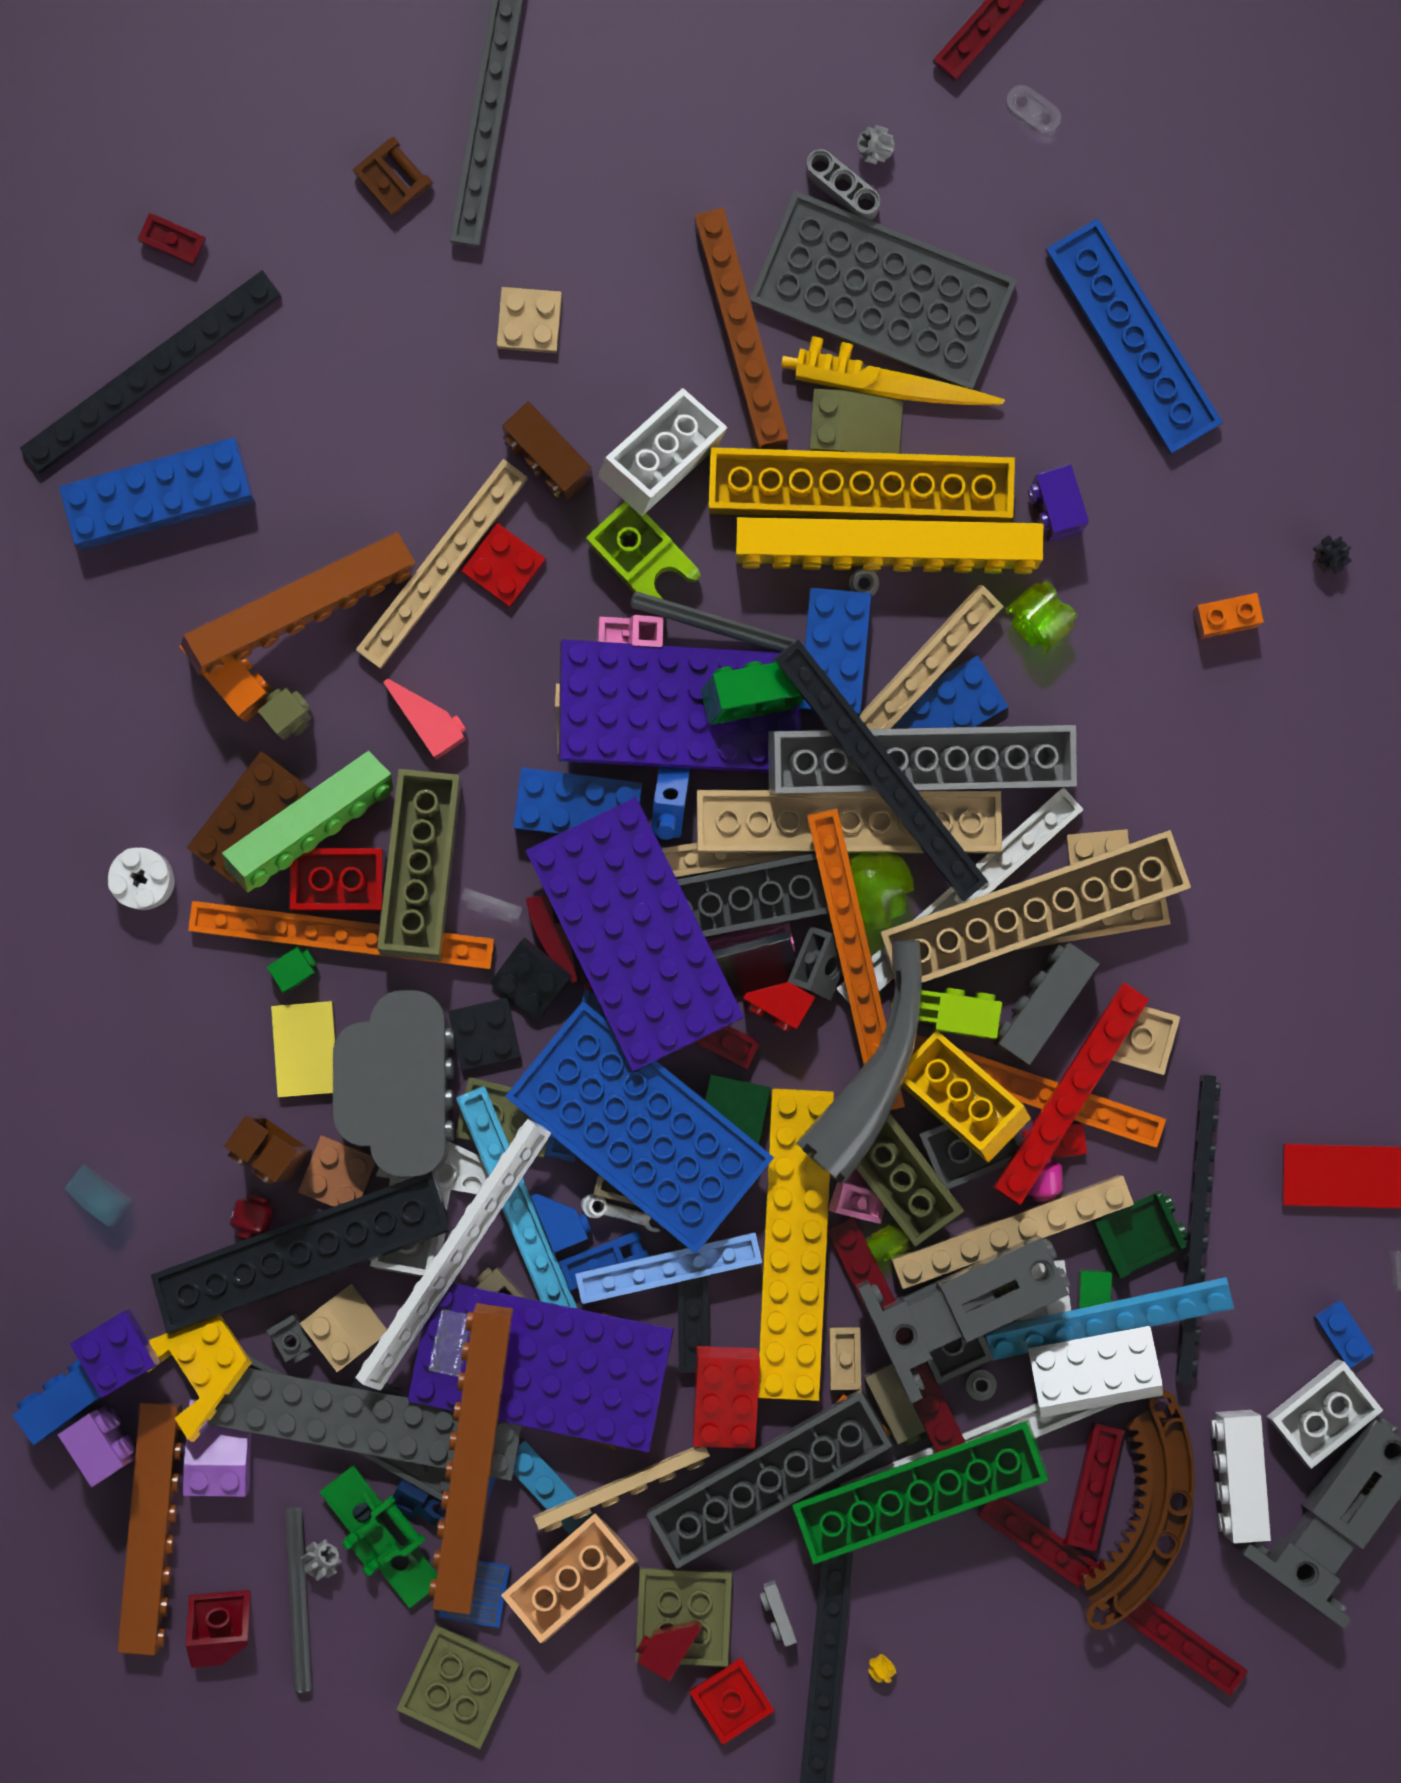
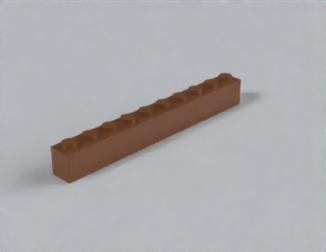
M476 1303L473 1313L468 1312L465 1331H471L469 1343L464 1342L461 1361L467 1362L465 1372L459 1373L457 1391H462L461 1402L455 1403L453 1420L458 1421L457 1432H451L449 1450L454 1451L453 1462H447L445 1480H450L449 1491H443L441 1509L446 1510L445 1521L439 1520L437 1539H442L441 1550H435L433 1568L438 1569L437 1579H431L429 1597L434 1598L433 1609L469 1615L472 1608L514 1308Z

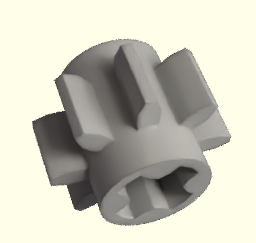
M876 125L874 129L867 127L860 134L857 147L858 153L865 156L864 161L876 165L878 161L884 163L885 159L892 155L895 143L893 135L887 134L888 128Z
M325 1539L319 1544L313 1542L306 1547L308 1553L301 1557L305 1573L314 1576L317 1581L324 1576L330 1578L337 1573L334 1567L341 1563L337 1547L327 1544Z

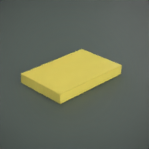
M333 1001L271 1006L278 1097L333 1093V1047L336 1041Z

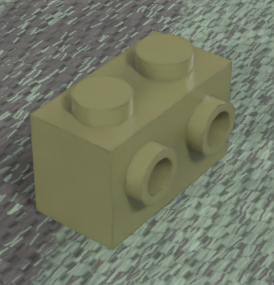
M278 688L269 694L265 699L267 703L258 710L274 732L284 741L292 734L298 736L310 726L308 721L312 719L307 712L311 709V706L297 690L291 693L287 688L282 691Z

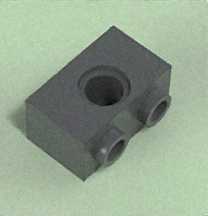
M810 926L787 982L810 994L831 1001L842 974L835 936L830 932Z

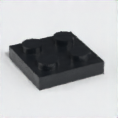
M524 937L490 983L537 1021L572 975Z
M508 997L448 1011L452 1031H454V1040L461 1071L521 1057Z

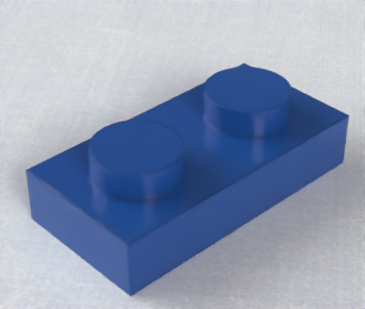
M1341 1300L1336 1301L1314 1316L1342 1361L1349 1368L1375 1353Z

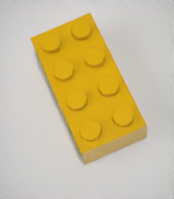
M938 1030L911 1056L902 1087L986 1162L989 1163L1031 1119L1023 1104Z

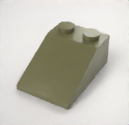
M814 389L809 451L900 454L903 401L844 390Z

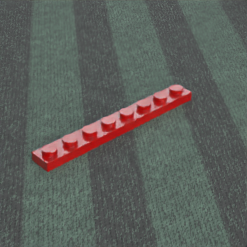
M1125 982L1120 984L994 1184L993 1189L1017 1205H1021L1149 1001L1147 997Z

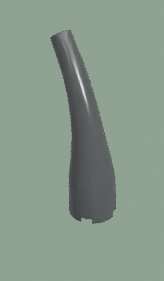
M920 940L892 942V970H896L895 993L890 1018L880 1045L852 1081L795 1143L822 1169L834 1176L833 1178L840 1184H843L859 1166L875 1142L895 1103L909 1066L917 1034L921 1004Z

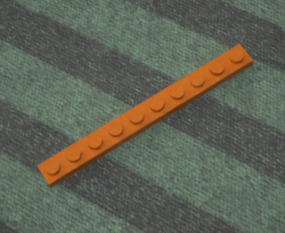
M838 808L808 814L807 817L863 1064L865 1065L880 1045L887 1024ZM901 1089L891 1110L905 1107Z
M192 901L188 928L190 932L380 955L377 949L380 924ZM444 933L441 961L396 956L387 957L491 970L495 939Z
M916 1035L912 1055L928 1038ZM961 1050L1021 1103L1042 1109L1058 1082ZM1090 1093L1074 1121L1157 1148L1166 1119Z

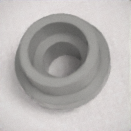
M861 568L851 575L849 588L853 592L871 593L872 597L879 588V578L874 571ZM867 579L870 586L867 589L860 588L858 585L859 580Z
M975 1370L967 1377L966 1390L976 1400H987L996 1391L997 1383L995 1377L989 1371ZM979 1380L987 1382V1387L983 1391L976 1389V1383Z

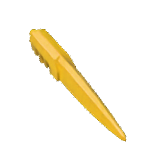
M812 336L809 351L800 348L798 358L783 356L781 368L796 370L795 380L875 396L958 405H1001L1005 402V399L937 380L874 366H867L863 369V362L861 360L850 359L853 344L841 342L838 357L831 354H821L823 338Z

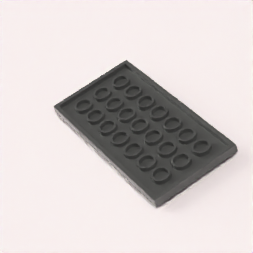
M794 190L750 296V302L753 305L947 383L973 390L1018 279Z

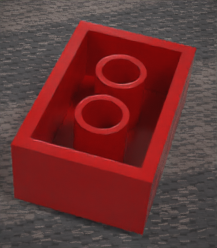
M315 848L308 853L302 854L290 865V910L294 912H382L386 851L382 848Z
M696 1346L692 1420L693 1447L755 1449L760 1370L758 1348Z

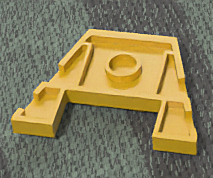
M217 1316L177 1332L165 1333L148 1340L161 1363L170 1355H173L199 1396L197 1401L174 1418L187 1439L191 1442H194L201 1434L199 1430L206 1420L212 1419L217 1412L215 1408L225 1394H230L252 1363L222 1316Z

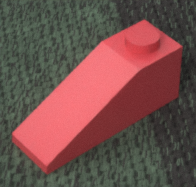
M386 679L383 682L436 760L466 740L462 733L467 729L457 715L451 718L447 711L390 679Z

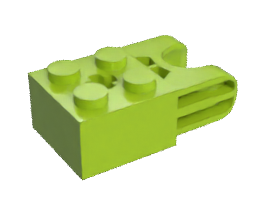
M626 501L586 537L587 544L634 593L641 592L663 599L655 589V581L664 572H675L687 582H696L701 577L699 569L672 542L671 538L647 513L641 516ZM635 537V546L632 548L630 546L624 547L623 538L632 539Z
M947 988L944 993L921 990L919 1022L932 1024V1031L938 1030L944 1033L991 1040L997 1039L1002 1002L995 1001L996 995L977 992L974 997L965 996V990ZM893 996L892 1001H891V1010H892V1005H893V1001H894V996Z

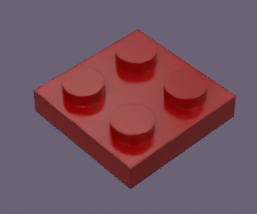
M496 523L461 572L511 608L544 564L546 558L503 526Z
M739 1657L730 1663L728 1667L722 1668L689 1690V1693L722 1745L775 1711L742 1657Z

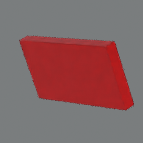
M1283 1144L1282 1205L1401 1208V1147Z

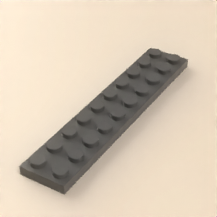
M251 1368L245 1371L230 1394L224 1395L215 1408L217 1412L208 1421V1425L446 1469L448 1461L453 1462L454 1451L449 1450L451 1432H457L458 1421L453 1420L454 1411L409 1402L408 1397ZM498 1420L490 1477L512 1481L522 1425Z

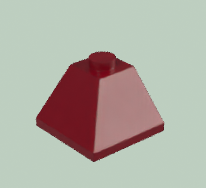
M250 1590L189 1595L185 1646L191 1668L223 1665L248 1645Z

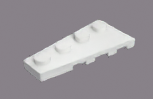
M448 1142L449 1152L447 1159L441 1169L435 1173L439 1188L478 1194L483 1182L488 1178L480 1156ZM381 1168L378 1169L376 1176L401 1181L408 1180L394 1177Z

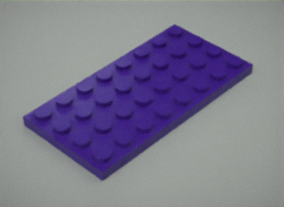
M562 639L560 642L559 761L769 773L768 731H801V710H799L798 706L795 710L714 725L708 724L700 690L716 669L731 666L733 670L742 669L745 664L755 661H761L762 665L773 663V659L780 653L677 646H632L629 643Z
M637 797L525 850L633 1072L744 1018Z
M457 1283L450 1285L422 1328L408 1396L409 1402L454 1411L455 1403L461 1402L462 1391H457L459 1373L465 1372L467 1361H461L464 1342L469 1343L471 1331H465L468 1312L473 1313L476 1303L514 1308L498 1420L650 1452L674 1333L673 1328Z

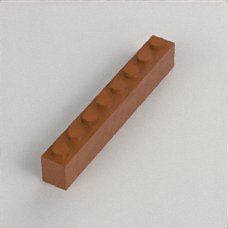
M724 207L696 214L695 227L757 448L774 449L788 445L787 430Z
M396 532L184 634L181 646L199 676L206 672L212 675L225 667V663L233 659L236 662L250 656L252 650L260 646L268 648L279 641L278 637L289 633V635L297 634L306 627L305 624L313 620L321 622L330 617L332 611L340 607L345 610L358 603V598L367 594L369 597L375 596L385 589V585L393 581L395 584H399L407 580L411 576L416 562L401 536Z
M152 1401L140 1403L118 1653L155 1655L160 1647L165 1645L166 1629L161 1627L162 1616H167L169 1598L164 1597L165 1585H170L172 1567L167 1566L168 1554L173 1553L175 1541L174 1536L170 1535L171 1523H175L177 1518V1505L173 1504L174 1492L179 1491L180 1474L176 1473V1462L181 1461L183 1453V1443L178 1442L179 1430L181 1428L174 1418L181 1413L182 1404Z

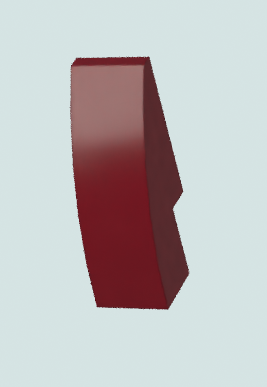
M547 894L526 898L531 921L545 951L552 960L572 975L569 979L572 984L579 983L572 945L561 923L555 922L553 906Z

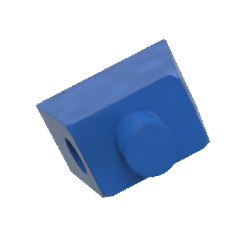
M659 767L651 828L654 834L661 839L668 840L672 837H681L690 773L688 768ZM666 790L676 791V799H666Z

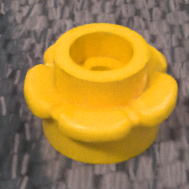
M879 1654L876 1658L869 1660L870 1668H868V1671L872 1678L878 1683H881L883 1680L885 1683H890L892 1681L891 1677L896 1674V1668L893 1663L883 1654Z

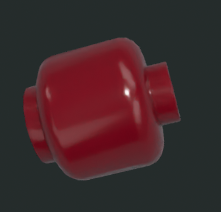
M246 1194L245 1198H239L236 1201L230 1219V1226L238 1231L237 1237L249 1239L269 1231L274 1215L273 1208L269 1206V1200Z

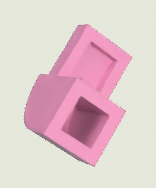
M633 615L630 618L599 616L597 642L662 647L663 617Z

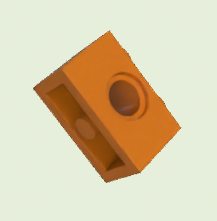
M1258 593L1200 604L1193 609L1199 639L1257 628L1264 622Z

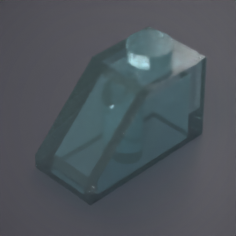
M82 1164L64 1188L85 1210L107 1226L114 1225L132 1202L129 1197L85 1164Z

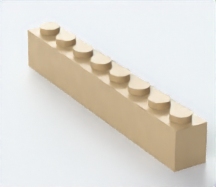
M1117 1175L1057 1197L1055 1200L1040 1203L890 1258L900 1287L905 1289L982 1261L1035 1235L1044 1238L1132 1206L1134 1203L1124 1176Z

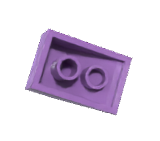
M190 1399L189 1406L198 1399ZM207 1419L199 1430L201 1434L194 1442H191L186 1437L183 1496L245 1497L250 1493L251 1433L208 1425L209 1420Z

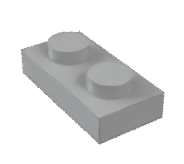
M775 1580L764 1583L765 1592L761 1593L760 1596L766 1612L772 1610L776 1620L771 1623L776 1640L782 1639L785 1647L797 1643Z

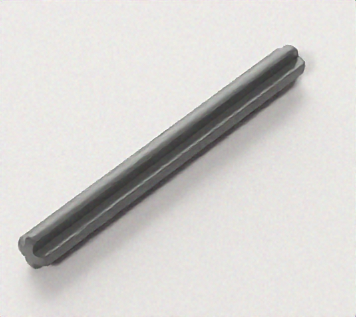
M635 592L631 599V607L633 609L781 653L796 641L793 638L641 592Z
M289 1507L285 1510L294 1690L298 1693H305L311 1690L312 1682L306 1573L303 1561L301 1560V1557L305 1555L303 1513L301 1507Z

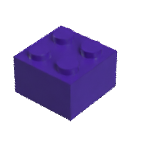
M1072 465L1036 474L1030 485L1031 489L1028 490V497L1031 506L1038 509L1040 518L1036 519L1037 523H1043V536L1046 535L1047 542L1082 533L1089 520Z
M130 1309L121 1312L70 1343L71 1348L101 1398L161 1363Z

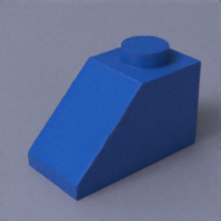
M540 1193L531 1195L554 1253L589 1238L587 1232L592 1229L585 1213L580 1215L578 1209Z

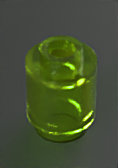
M897 1222L872 1233V1237L866 1239L876 1262L882 1259L885 1262L911 1249L908 1244L911 1240Z

